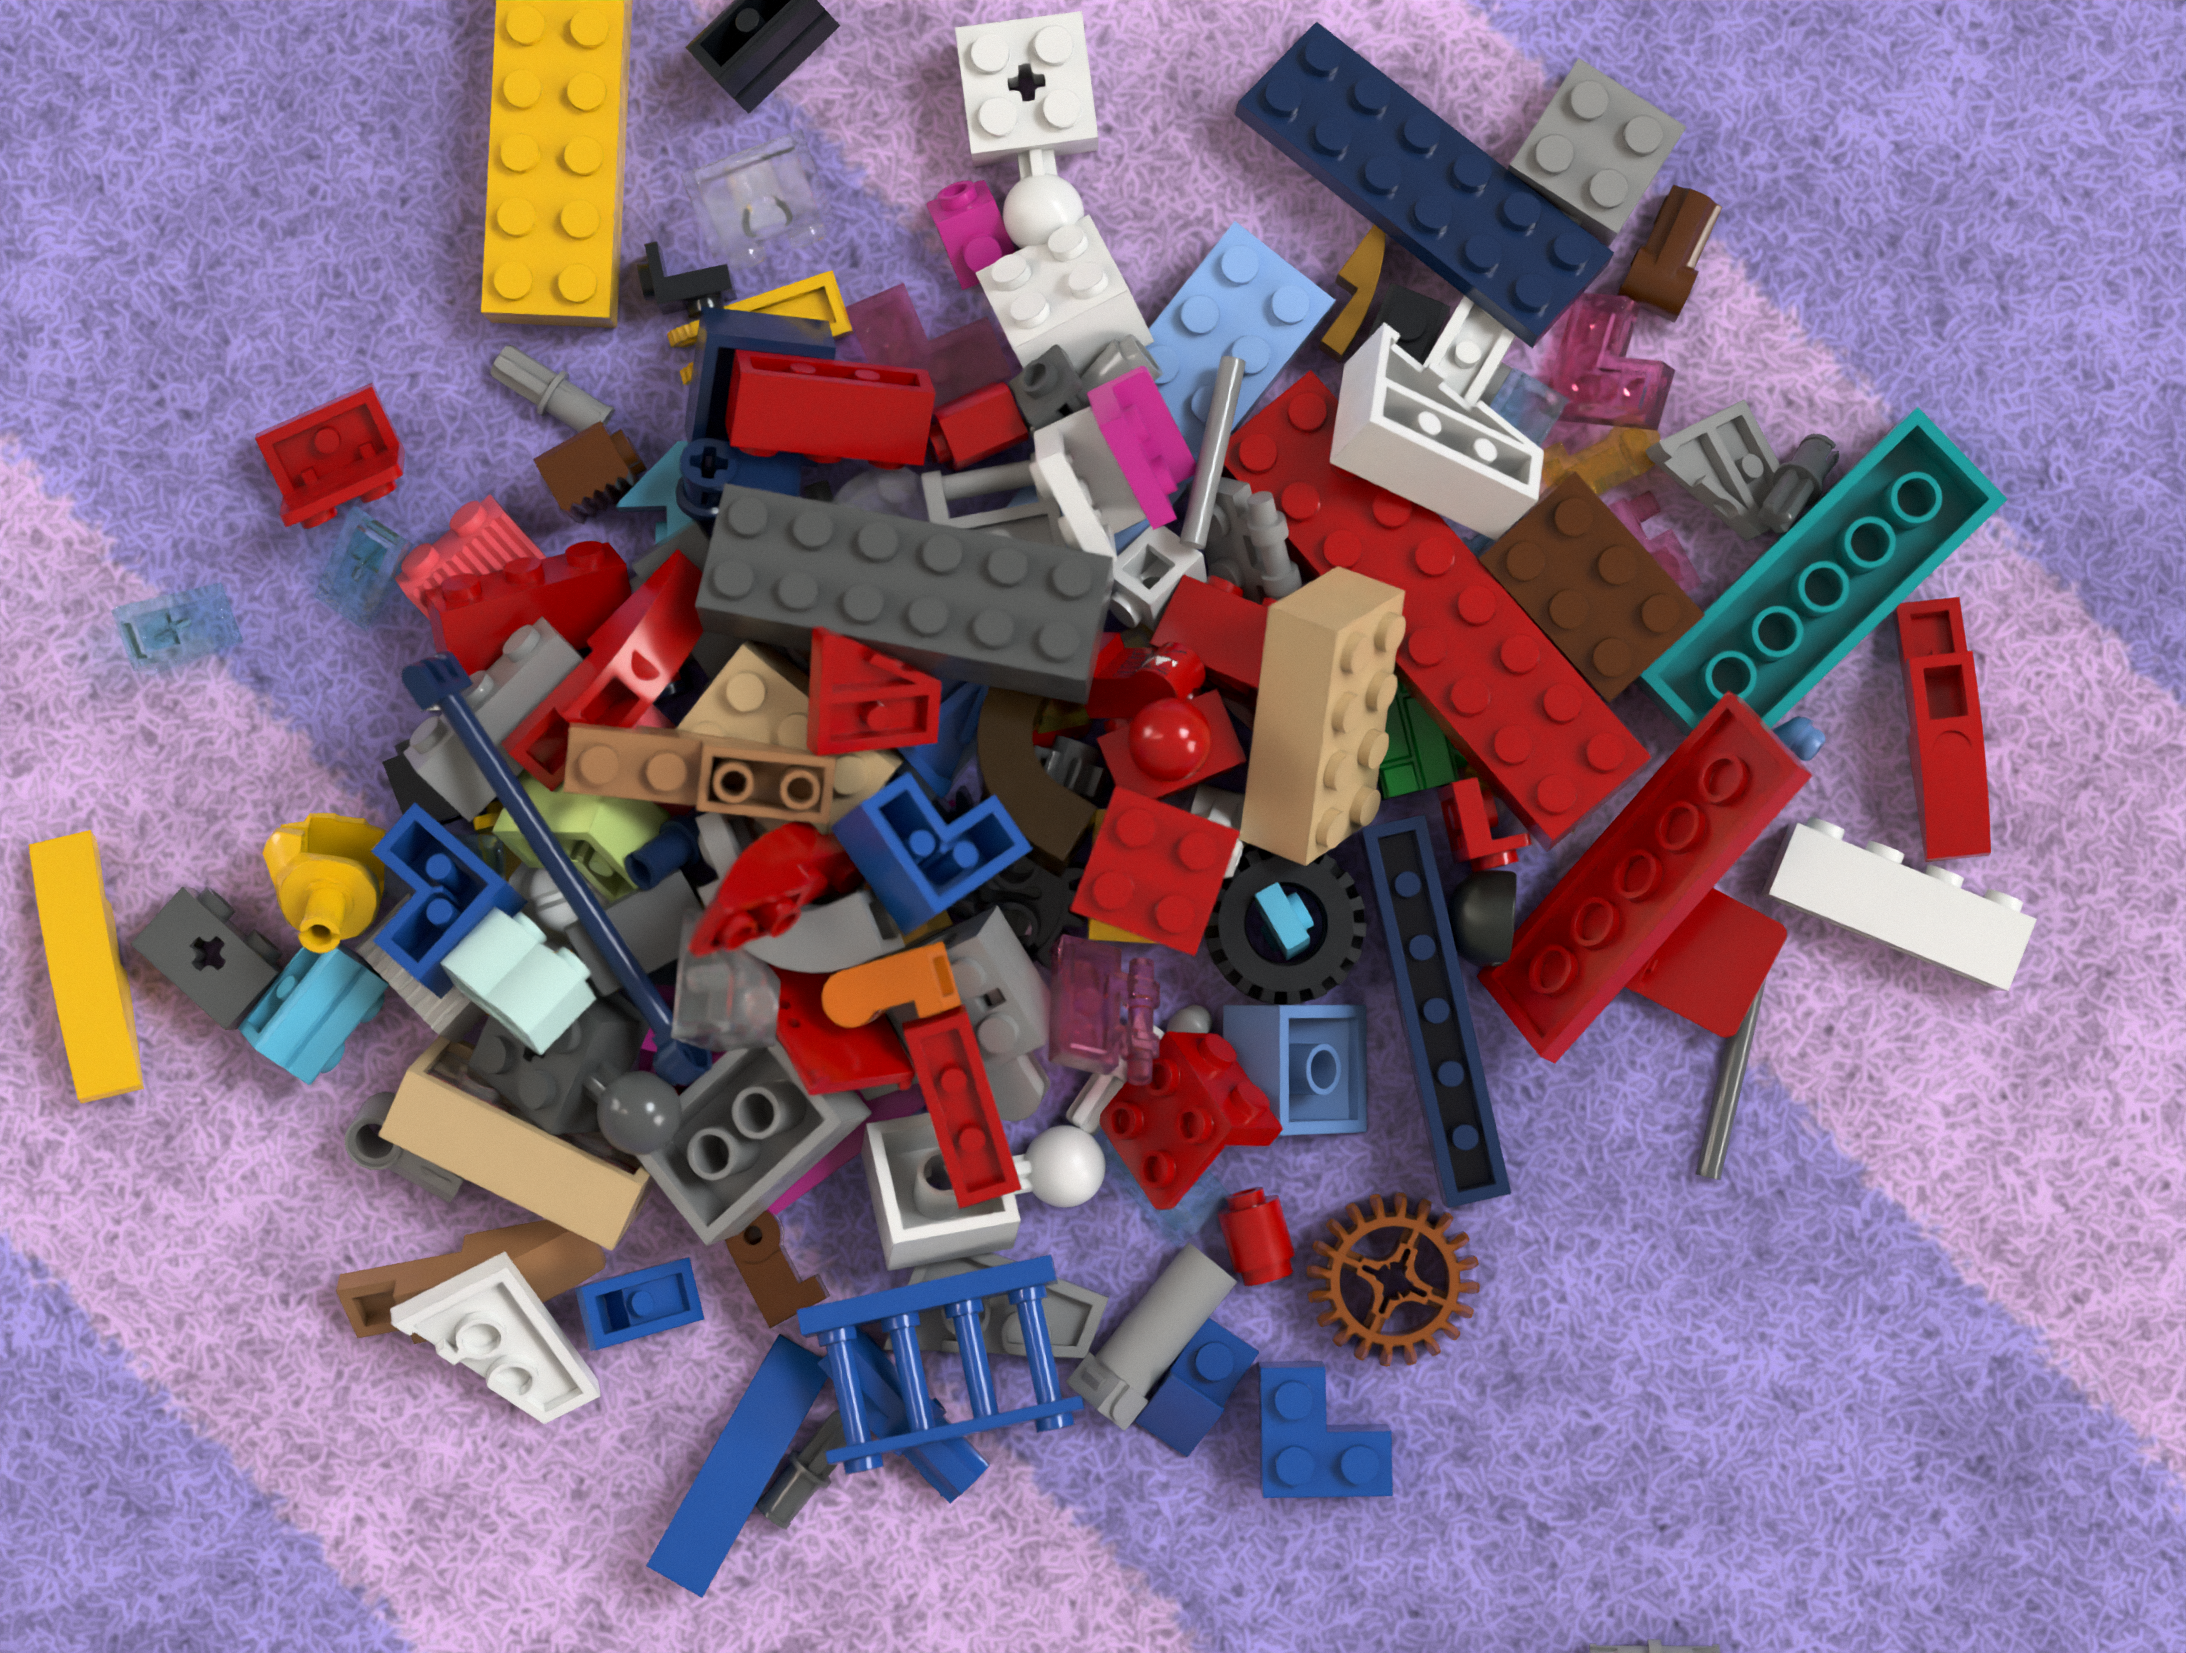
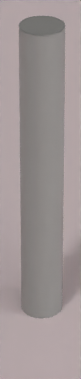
M1222 356L1220 359L1179 542L1181 545L1193 549H1205L1246 366L1244 360L1232 356Z

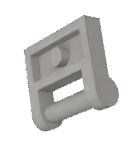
M1035 452L1030 453L1031 460L942 476L941 470L921 473L930 522L1067 548L1066 541L1058 524V518L1061 517L1059 504L1055 496L1045 500L1032 477L1029 464L1036 461ZM1032 485L1036 486L1038 502L949 518L947 501Z

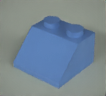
M1223 1005V1038L1234 1048L1237 1055L1236 1060L1251 1082L1267 1096L1270 1110L1284 1128L1279 1135L1367 1132L1366 1005Z

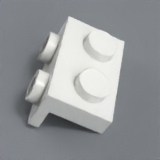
M1087 407L1034 432L1036 461L1029 464V468L1042 497L1047 500L1055 496L1064 513V516L1058 518V524L1070 549L1112 556L1114 562L1117 560L1114 534L1144 521L1146 515L1105 440L1092 407Z

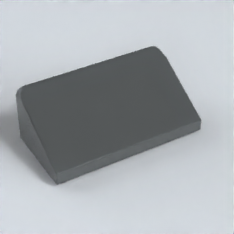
M679 868L661 880L660 884L650 890L637 888L602 907L646 974L689 952L688 945L693 930L704 912ZM579 919L563 927L574 955L582 961L591 973L586 982L603 997L622 988V984Z

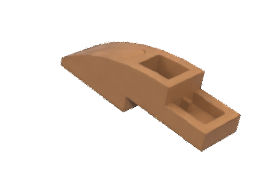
M570 722L563 792L695 805L697 811L829 824L836 757L831 755L816 756L808 750L684 730L636 725V729Z
M546 1219L466 1234L461 1252L340 1274L336 1293L357 1338L400 1331L392 1325L391 1308L503 1252L507 1253L542 1303L579 1285L603 1270L606 1266V1257L601 1245ZM415 1332L410 1335L414 1344L427 1342L426 1339Z

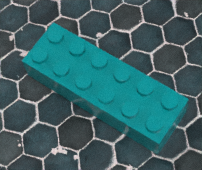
M1917 407L1893 426L1792 524L1787 532L1782 533L1702 611L1705 616L1641 673L1633 683L1686 738L1728 690L1744 699L1771 729L2008 499Z

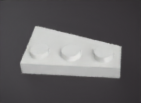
M506 1252L390 1309L391 1321L394 1327L408 1336L415 1332L434 1344L437 1355L454 1366L460 1361L486 1378V1385L489 1389L543 1424L601 1396L598 1379Z

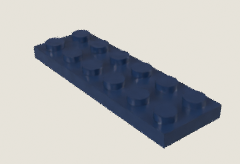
M1317 21L1238 101L1234 114L1236 117L1531 348L1541 340L1602 273L1613 257L1614 252Z

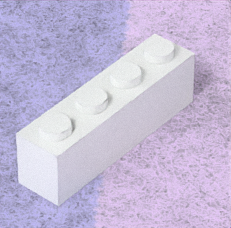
M1809 817L1806 826L1798 822L1788 825L1761 896L1993 990L2009 991L2037 921L2033 917L2020 913L2024 902L1992 889H1987L1984 898L1961 889L1963 877L1933 865H1928L1925 873L1904 866L1901 863L1905 854L1886 845L1868 841L1866 848L1862 849L1842 841L1845 833L1844 829L1818 818Z

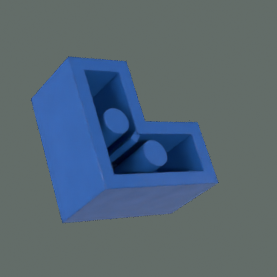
M910 772L860 803L830 827L904 936L913 932L1032 850L996 795H993L949 826H946Z
M416 803L407 810L371 851L416 890L414 895L372 941L440 999H443L454 986L440 965V962L494 907L513 918L528 903L513 887Z
M1322 1361L1258 1362L1260 1490L1263 1498L1393 1496L1392 1431L1387 1424L1327 1425L1326 1367Z

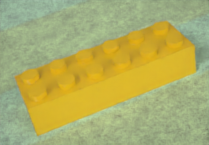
M496 0L481 313L491 323L617 328L633 0Z

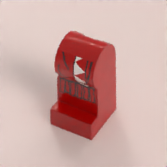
M1103 632L1088 704H1084L1089 718H1134L1141 708L1154 700L1167 697L1186 700L1191 692H1195L1204 683L1206 676L1204 665L1199 656L1182 643L1167 642L1158 649L1125 648L1118 632Z

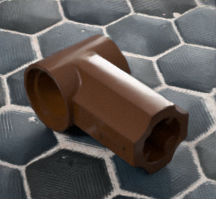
M1673 185L1661 205L1645 246L1640 245L1630 264V271L1624 283L1621 284L1616 297L1675 323L1695 283L1699 272L1695 270V267L1723 207L1715 203L1709 196L1696 190Z

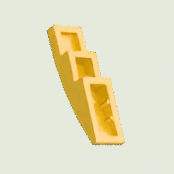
M88 830L29 844L35 894L48 969L77 1098L82 1104L144 1089L130 984L127 971L120 961L112 905L105 896L97 839L92 831Z

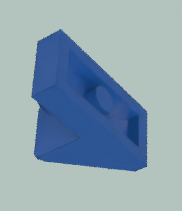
M690 1257L621 1275L600 1278L575 1288L590 1351L704 1320Z
M1209 1317L1178 1355L1149 1398L1147 1405L1135 1419V1422L1188 1457L1224 1412V1404L1259 1354V1350Z

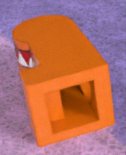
M943 941L842 970L829 978L822 992L823 1007L828 1017L836 1024L844 1027H858L883 1016L890 1007L910 1001H915L919 1018L939 1013L961 1004Z

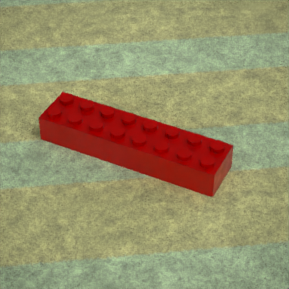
M1310 370L1230 436L1221 477L1249 483L1252 495L1262 491L1272 493L1276 510L1282 512L1286 519L1289 535L1284 541L1288 556L1311 582L1339 566L1405 590L1401 616L1405 618L1406 628L1403 639L1396 650L1393 675L1403 684L1408 693L1414 697L1449 741L1544 850L1548 852L1643 772L1651 759V755L1438 513L1330 463L1339 401L1314 372Z

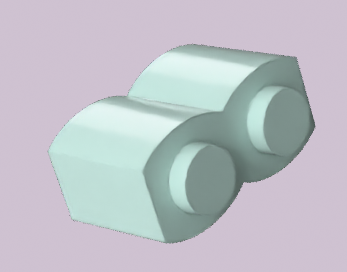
M494 907L440 962V965L453 984L469 999L497 1019L529 1048L542 1055L596 999L585 981L591 973L582 961L565 947L554 953L543 945L547 940L546 936L527 916L518 912L511 918Z

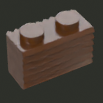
M601 421L533 459L561 510L575 522L581 524L585 523L586 516L595 518L597 510L607 511L609 503L617 505L619 497L623 498L639 481L637 475L647 470L629 437H626L623 430L619 429L611 433Z

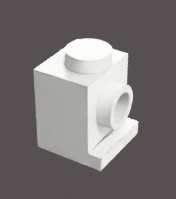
M1150 525L1113 562L1114 583L1108 607L1120 622L1130 628H1135L1142 622L1152 631H1156L1183 574L1204 583L1207 581L1203 554L1197 549L1181 545L1179 543L1180 537L1164 525L1155 530Z

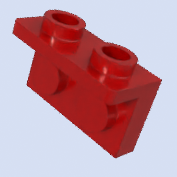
M1478 777L1453 782L1437 790L1454 864L1470 861L1472 872L1493 869L1519 862L1517 850L1532 845L1530 832L1492 840L1490 828L1498 827L1497 810L1490 789L1480 790Z

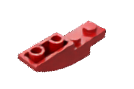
M679 549L586 641L593 651L501 743L506 752L549 791L553 792L565 778L570 722L631 729L674 677L704 632L695 607L703 572Z
M1960 597L1900 603L1892 612L1910 726L1907 743L1925 862L1989 856L1991 853L1990 813L1982 717L1973 651L1967 650Z
M793 821L784 824L763 835L750 845L733 863L697 922L688 945V950L697 958L723 949L734 951L746 942L768 935L772 938L779 937L791 929L800 918L801 909L799 906H804L817 897L833 892H849L862 882L864 876L833 832L822 835L811 822Z

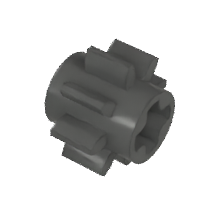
M1060 735L1054 736L1050 750L1037 745L1034 746L1040 764L1058 784L1083 799L1085 796L1096 801L1100 800L1109 772L1105 771V769L1095 766L1100 750Z

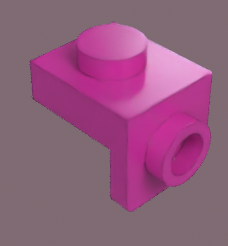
M968 180L953 183L942 189L938 193L937 199L926 204L962 290L980 283L976 272L990 266L1006 255L1015 253L996 201L984 180L974 183Z

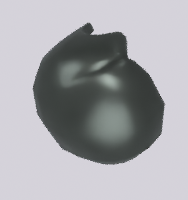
M1480 870L1470 873L1456 886L1447 906V912L1456 951L1467 962L1476 966L1496 967L1502 966L1503 962L1509 960L1512 952L1516 912L1517 875L1515 872Z

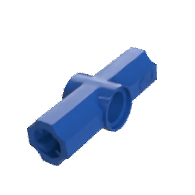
M861 1327L855 1328L858 1339L852 1341L869 1428L879 1439L910 1433L896 1364L867 1331H864ZM826 1354L817 1364L833 1380L828 1354ZM936 1397L933 1400L930 1398L935 1427L952 1424L945 1416L947 1411ZM965 1437L893 1452L898 1457L904 1455L917 1468L922 1477L950 1504L962 1495L990 1466V1463Z

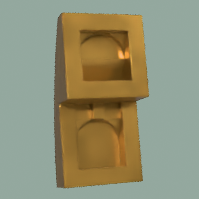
M1375 224L1339 271L1335 281L1337 285L1353 297L1321 339L1318 349L1338 363L1352 344L1363 323L1381 273L1386 233Z

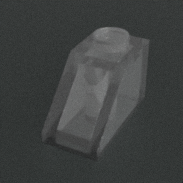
M696 909L684 910L671 1038L714 1052L775 1046L781 982L767 962L750 954L742 947L734 951L723 949L696 958L688 950V945L693 930L703 912Z

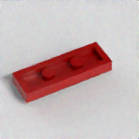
M965 1004L903 1022V1032L959 1209L1022 1190Z

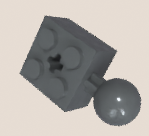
M587 983L596 999L542 1055L529 1048L497 1019L489 1015L468 1066L549 1134L601 1131L612 1146L631 1155L654 1153L665 1147L676 1135L681 1123L682 1108L678 1094L673 1086L652 1072H630L650 1027L639 1010L618 992L615 991L603 997Z

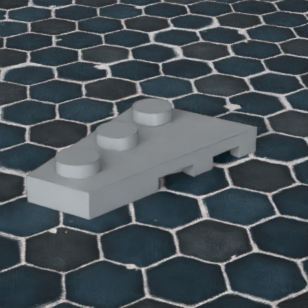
M990 1252L918 1265L914 1267L908 1285L1018 1261ZM1057 1277L1058 1284L1045 1286L1047 1298L1041 1299L1053 1357L1085 1358L1091 1347L1109 1296ZM1007 1295L982 1300L984 1311L978 1313L986 1353L1027 1356L1016 1305H1009ZM944 1309L919 1314L921 1325L915 1327L919 1350L960 1353L953 1319H946ZM890 1333L883 1350H893Z

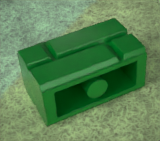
M1397 680L1396 693L1388 707L1385 733L1389 737V745L1385 758L1380 764L1377 782L1382 801L1458 782L1460 779L1457 769L1467 767V760L1449 741L1414 697L1408 693L1403 684Z

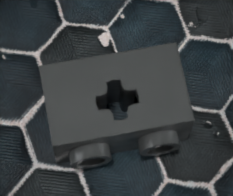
M182 887L133 940L131 945L224 1030H237L284 970L277 963L283 954L259 931L254 929L247 936L229 919L236 911L223 897L211 888L206 887L199 893L195 888ZM223 941L225 945L221 948L220 955L225 960L224 965L205 966L203 963L207 959L208 953L203 948L204 943H220Z

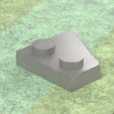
M1745 399L1657 442L1645 450L1650 460L1747 542L1772 529L1770 526H1762L1760 524L1758 513L1774 488L1773 476L1780 463Z

